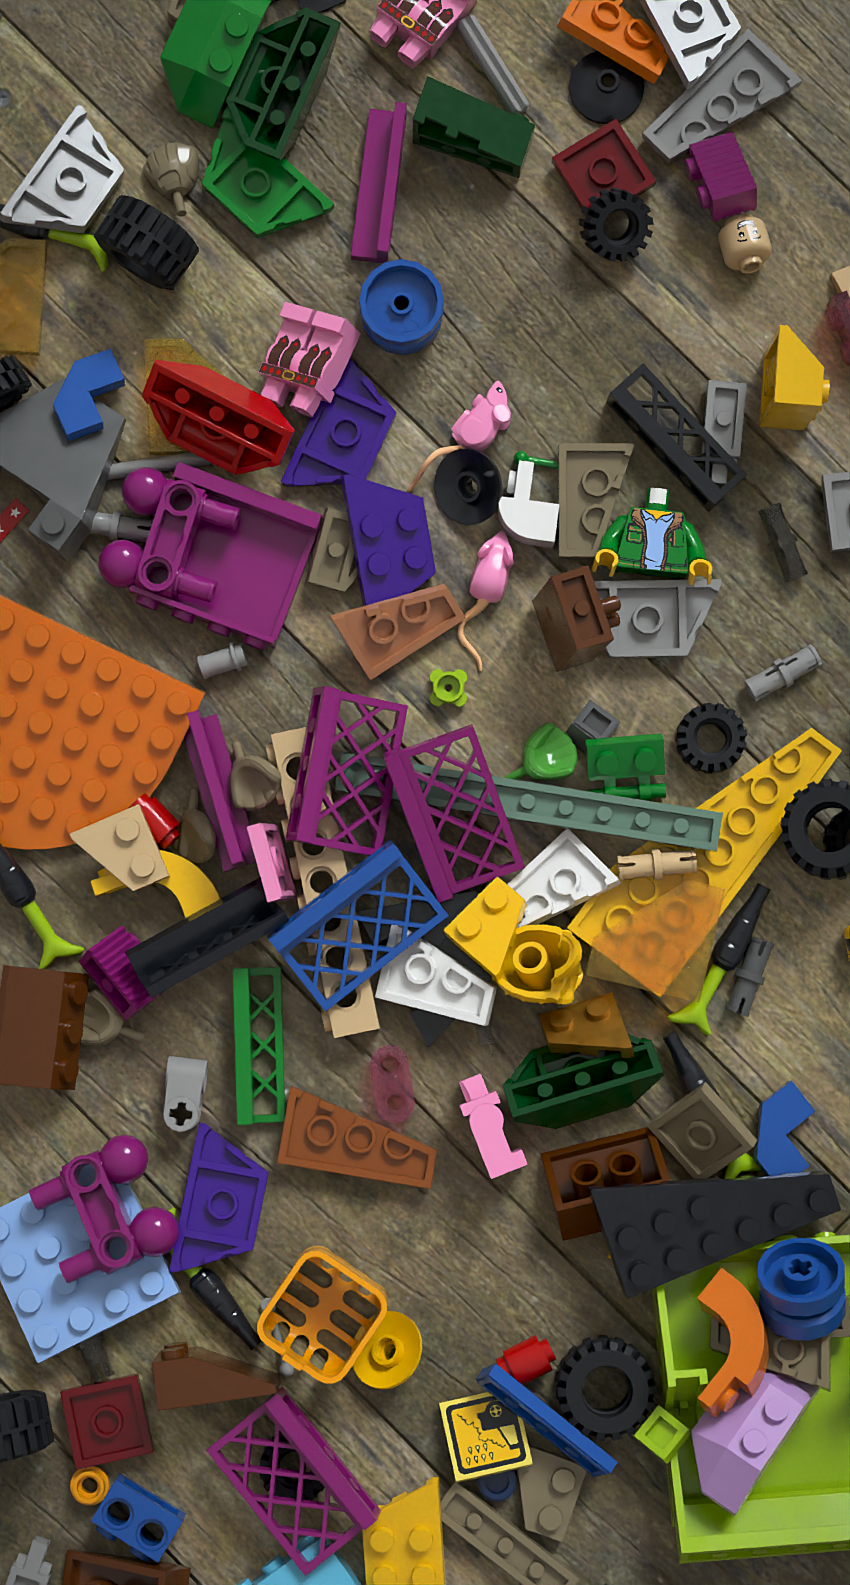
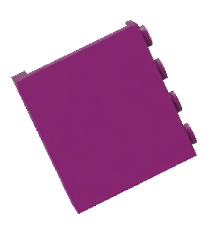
M178 462L173 474L175 481H188L195 487L206 490L209 499L240 508V517L235 530L205 521L198 524L185 567L186 572L217 581L216 592L211 603L183 594H178V596L170 599L131 585L129 591L133 596L137 597L135 603L157 611L158 606L173 610L171 614L173 618L189 624H193L194 619L208 623L207 630L224 637H229L230 632L245 637L243 640L244 644L262 651L265 650L266 645L275 648L316 542L322 515ZM185 494L177 496L173 501V509L177 511L187 510L192 504V497ZM161 566L154 568L149 575L150 582L154 584L163 583L168 578L169 570Z

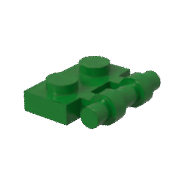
M662 733L585 740L588 781L603 780V788L588 789L589 792L646 801L666 798L665 783L650 784V776L665 774L664 738ZM637 777V785L616 787L615 779Z

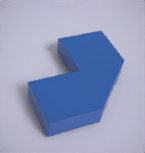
M111 349L75 361L53 403L54 412L68 441L104 429L103 421L92 397L125 386V379Z
M792 1080L785 1083L759 1104L757 1142L754 1146L753 1160L766 1176L803 1172L809 1167V1164L787 1137V1134L812 1115L815 1110Z

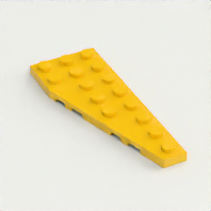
M810 728L696 808L723 813L717 852L695 849L696 857H694V860H697V873L664 875L662 880H654L653 877L624 879L620 881L622 884L587 900L566 929L657 997H661L782 833L780 826L781 817L784 818V808L787 802L791 803L795 798L793 794L799 789L800 791L808 787L807 784L813 781L816 784L819 783L842 750L813 728ZM648 841L628 856L651 854V850L659 849L660 853L694 848ZM616 863L610 868V871L618 878L619 870H617Z

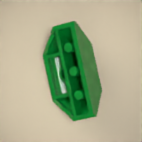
M186 0L160 56L178 113L213 129L272 0Z

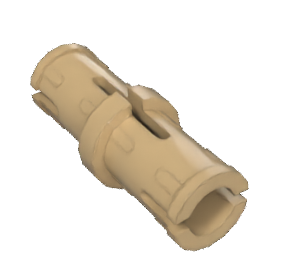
M659 849L651 850V854L617 856L618 878L620 881L644 877L662 880L664 875L697 873V860H694V857H696L695 849L660 853Z

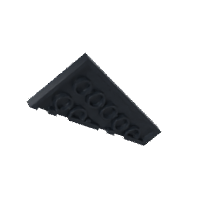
M825 1171L783 1173L778 1176L756 1177L754 1175L740 1176V1178L735 1179L707 1178L661 1181L659 1184L644 1185L630 1183L613 1187L586 1186L623 1294L628 1299L841 1210L830 1174Z

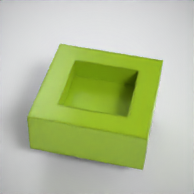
M658 1405L634 1437L667 1464L691 1435V1431Z

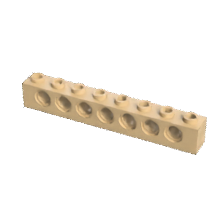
M306 727L271 734L273 744L266 745L269 762L275 767L277 766L281 774L282 780L276 798L278 805H286L288 819L281 820L285 839L296 780L288 775V766L294 760L301 759ZM327 781L324 792L333 804L329 781ZM322 802L321 811H323L324 809H326V806L324 805L323 802ZM330 813L319 820L318 835L325 839H330L339 832L338 825ZM293 842L296 857L289 858L294 880L301 879L304 892L302 895H297L299 909L321 894L315 892L311 886L312 877L316 873H329L333 878V883L348 873L342 850L325 847L320 854L309 855L304 851L303 843ZM350 905L339 913L349 914ZM341 919L339 927L334 931L324 930L323 939L345 941L348 919ZM353 920L351 942L362 943L358 920ZM319 929L308 937L318 938ZM306 942L309 956L316 955L317 943ZM322 944L320 966L330 967L327 962L329 950L334 947L343 946ZM350 947L347 969L363 971L367 968L364 949ZM319 971L317 988L321 993L325 992L326 999L339 987L341 974ZM346 975L345 984L355 976ZM370 977L355 988L357 999L352 1006L342 1007L336 1003L326 1012L324 1009H321L325 1032L333 1031L334 1038L380 1029Z

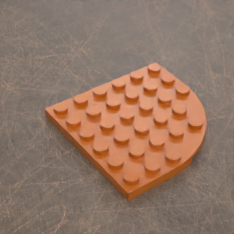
M0 594V843L2 846L16 849H50L76 844L71 839L70 833L128 809L145 793L150 797L163 780L190 726L187 713L198 709L205 692Z

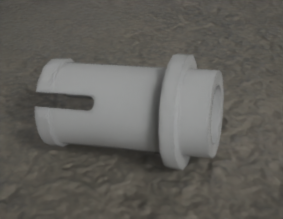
M230 642L227 648L197 657L204 679L234 669L240 672L243 666L248 665V659L242 643L235 645L234 642Z

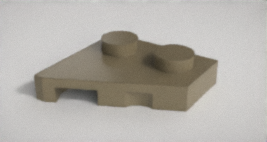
M325 508L305 582L345 592L357 577L347 513Z
M528 1444L533 1465L518 1469L525 1529L563 1542L587 1471L570 1458Z

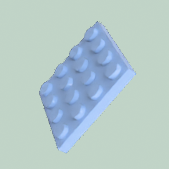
M92 1165L82 1168L79 1179L83 1186L87 1187L94 1183L97 1176L95 1168ZM130 1183L125 1185L116 1184L132 1222L136 1214L143 1209ZM28 1193L0 1207V1281L37 1363H42L181 1293L172 1272L169 1271L170 1267L164 1255L159 1257L144 1256L143 1259L135 1262L130 1267L119 1269L107 1275L105 1272L102 1273L98 1270L76 1281L67 1283L60 1270L59 1262L89 1249L91 1244L76 1205L68 1197L42 1210H37ZM117 1237L112 1240L109 1247L111 1256L116 1260L124 1257L127 1252V1243L123 1238Z

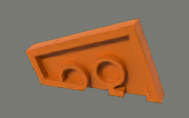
M571 0L557 27L652 84H655L669 59L658 35L642 19H634L621 6L624 2L623 0Z

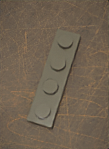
M454 1479L440 1498L442 1522L522 1585H576L580 1580L579 1575L462 1483H456V1479Z

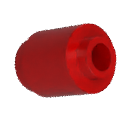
M145 793L129 808L138 804L141 806L157 846H161L166 850L181 835L177 831L181 823L156 797L151 799Z
M534 1335L504 1350V1355L497 1358L496 1362L499 1367L519 1383L525 1385L553 1371L550 1363L557 1359L547 1339L545 1338L539 1342L537 1336Z

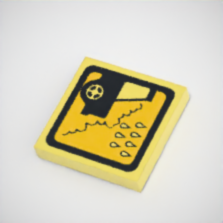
M489 1392L439 1403L456 1483L533 1465L523 1420Z

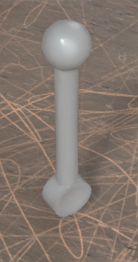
M270 1297L262 1300V1311L271 1300ZM277 1323L272 1330V1334L275 1339L283 1343ZM278 1353L281 1362L279 1367L280 1375L283 1377L292 1376L294 1367L282 1359V1355Z

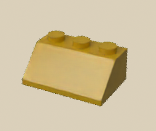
M779 325L764 352L759 427L804 431L810 421L815 420L817 412H821L823 403H827L830 382L823 379L824 366L788 325Z

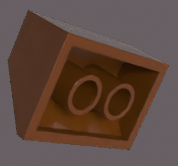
M3 965L0 987V1084L42 1089L75 1090L76 1078L79 1072L78 1061L81 1038L83 1036L85 1002L88 996L89 974Z
M648 1127L540 1153L563 1241L602 1232L586 1186L613 1187L630 1183L644 1185L671 1181L657 1137Z

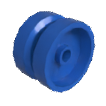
M404 259L385 262L371 271L362 285L359 300L363 330L374 345L388 353L399 355L415 353L432 343L441 328L444 306L441 284L432 271L418 262ZM399 305L403 308L404 305H407L408 307L405 310H398L395 306Z
M792 1238L780 1241L764 1252L758 1261L757 1281L759 1309L765 1325L777 1335L791 1340L808 1341L827 1336L837 1329L846 1314L845 1267L839 1253L828 1244L812 1238Z

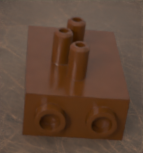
M588 565L551 576L532 600L556 672L593 661L614 640L611 628L620 625V617L616 612L621 609L619 598L612 596L600 600Z

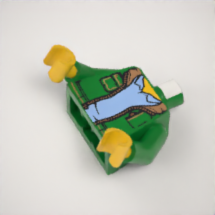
M648 488L645 508L630 507L628 515L618 516L602 536L599 550L593 562L592 571L596 573L597 567L604 565L610 569L609 577H613L614 573L617 572L684 580L688 574L689 567L688 583L692 586L695 583V576H704L707 579V585L711 584L712 565L706 559L704 546L693 524L685 521L683 512L668 510L670 491L662 488Z

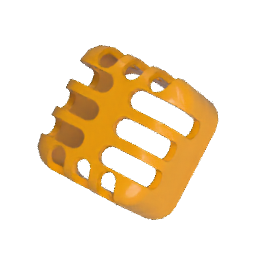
M311 1246L300 1254L267 1306L263 1309L257 1323V1332L260 1339L267 1346L282 1355V1359L299 1371L301 1369L320 1382L333 1384L340 1381L348 1373L383 1321L387 1312L388 1296L380 1284L351 1266L341 1257L332 1253L328 1248ZM321 1259L328 1262L330 1265L333 1266V1268L329 1269L323 1267L321 1264ZM306 1260H309L331 1275L332 1284L328 1287H321L298 1270ZM340 1271L351 1278L352 1281H343L340 1277ZM292 1279H295L319 1296V1303L314 1307L307 1306L285 1290ZM359 1285L370 1291L371 1294H362L359 1290ZM346 1291H355L379 1309L372 1321L344 1302L343 1295ZM279 1298L305 1314L306 1322L304 1325L296 1326L272 1311ZM332 1311H343L365 1328L358 1341L331 1322L330 1314ZM279 1322H286L290 1327V1332L283 1343L271 1335L272 1330ZM320 1330H329L352 1347V1352L346 1362L317 1340V1333ZM299 1335H304L309 1340V1346L302 1356L290 1348L294 1339ZM319 1348H323L328 1352V1359L322 1369L317 1368L310 1362L314 1351Z

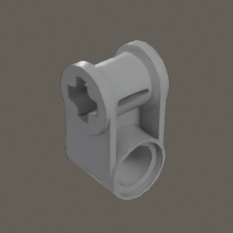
M169 1056L165 1079L166 1095L163 1114L167 1126L172 1130L178 1132L189 1131L199 1123L203 1095L206 1089L208 1060ZM181 1103H186V1110L192 1111V1118L185 1119L183 1126L178 1125V1118L172 1117L173 1109H179Z

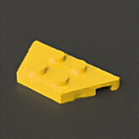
M432 1477L426 1481V1485L408 1494L405 1491L392 1498L391 1502L386 1505H378L381 1513L377 1521L366 1530H362L366 1585H446L439 1477Z

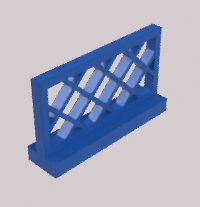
M389 840L288 918V923L273 930L267 937L326 1012L449 915L403 857L399 849ZM401 866L409 876L407 893L385 891L387 875ZM381 881L380 890L370 889ZM414 884L422 895L412 894ZM363 894L379 895L376 917L354 915L356 899ZM384 896L406 899L403 921L382 918ZM412 899L428 901L436 911V914L424 923L410 922L409 916ZM350 905L349 914L339 913ZM332 918L348 919L346 940L323 939L325 923ZM353 920L375 923L373 945L351 942ZM381 923L403 926L401 941L394 947L378 945ZM408 927L417 928L407 936ZM319 929L318 938L308 937ZM301 942L317 943L315 965L297 963L289 951ZM322 944L344 947L342 968L320 966ZM350 947L372 950L370 965L363 971L347 969ZM377 951L386 952L376 960ZM304 970L314 971L312 981ZM319 971L341 974L339 989L327 999L317 988ZM346 975L355 976L345 984Z

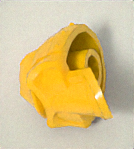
M537 924L516 928L517 936L512 949H509L503 965V977L499 981L492 977V980L496 981L506 995H510L522 1002L539 1004L551 1002L556 1004L572 1003L574 991L583 979L580 965L582 958L580 942L572 935L571 931L562 930L557 926Z

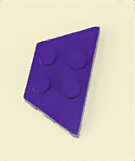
M351 357L340 381L332 390L335 394L331 403L321 401L313 417H310L281 480L282 485L286 487L342 485L340 476L347 474L368 479L394 422L396 411L385 398H382L373 383L366 375L364 376L351 360Z
M350 474L340 476L363 606L409 594L436 574L423 497Z
M199 1122L178 1224V1241L173 1249L169 1269L170 1272L174 1273L254 1250L269 1173L205 1123Z

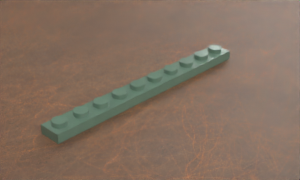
M341 752L339 766L355 754ZM365 756L375 773L386 766L385 759ZM359 760L343 770L353 788L370 778ZM413 764L416 771L429 777L434 769L432 766ZM440 768L435 779L455 788L462 771ZM468 772L460 790L480 798L486 783L484 778ZM384 775L379 778L382 784L384 780ZM337 776L335 791L348 793ZM492 776L507 819L717 852L723 816L721 812ZM418 779L423 791L427 782ZM371 783L357 793L358 795L380 798L381 796L374 783ZM393 785L391 800L400 801ZM432 785L426 796L427 804L431 807L445 808L452 793ZM488 793L485 802L493 805L491 796ZM457 796L450 810L473 813L476 804ZM483 807L479 812L481 815L498 817L497 813Z

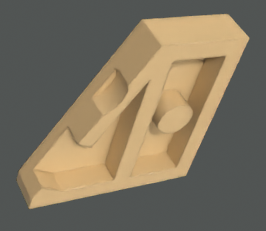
M139 804L70 833L71 839L134 892L170 877Z

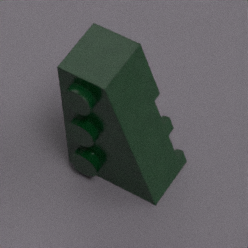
M427 76L413 116V143L520 178L534 136L535 124L529 122V119L521 114L508 113Z

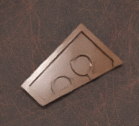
M445 584L329 616L370 681L466 619Z

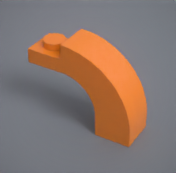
M720 1268L697 1297L702 1310L722 1324L730 1333L731 1339L730 1352L726 1362L698 1397L702 1408L714 1418L721 1411L727 1412L734 1405L739 1396L737 1392L739 1388L753 1397L764 1378L769 1357L767 1330L754 1298L741 1282L723 1268Z

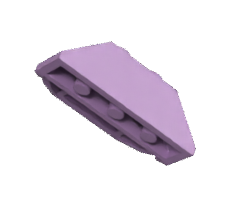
M766 1370L764 1378L753 1397L739 1388L737 1390L739 1396L727 1412L721 1411L714 1418L705 1411L691 1431L701 1493L736 1516L820 1388Z

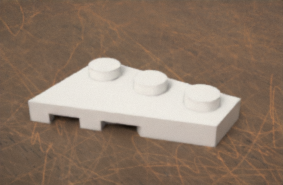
M567 828L507 885L524 898L527 904L522 921L517 925L518 928L524 925L540 924L622 883Z
M391 925L387 946L394 947L401 941L403 926ZM410 930L407 931V936L412 933ZM419 938L381 968L375 997L486 1026L489 1025L497 987L424 939Z

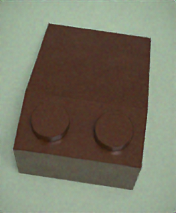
M187 1342L164 1345V1350H161L152 1362L158 1411L276 1394L281 1383L279 1373L198 1346L188 1348Z
M70 1549L66 1553L62 1585H189L191 1568L163 1561L156 1562L151 1559L147 1562L135 1557Z

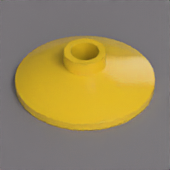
M387 1311L383 1321L352 1365L358 1378L370 1387L383 1390L391 1389L404 1383L416 1370L422 1354V1338L417 1325L412 1319L400 1312ZM375 1315L370 1317L368 1320L372 1321ZM363 1326L359 1328L354 1339L357 1341L365 1331ZM396 1348L395 1354L390 1359L391 1350Z

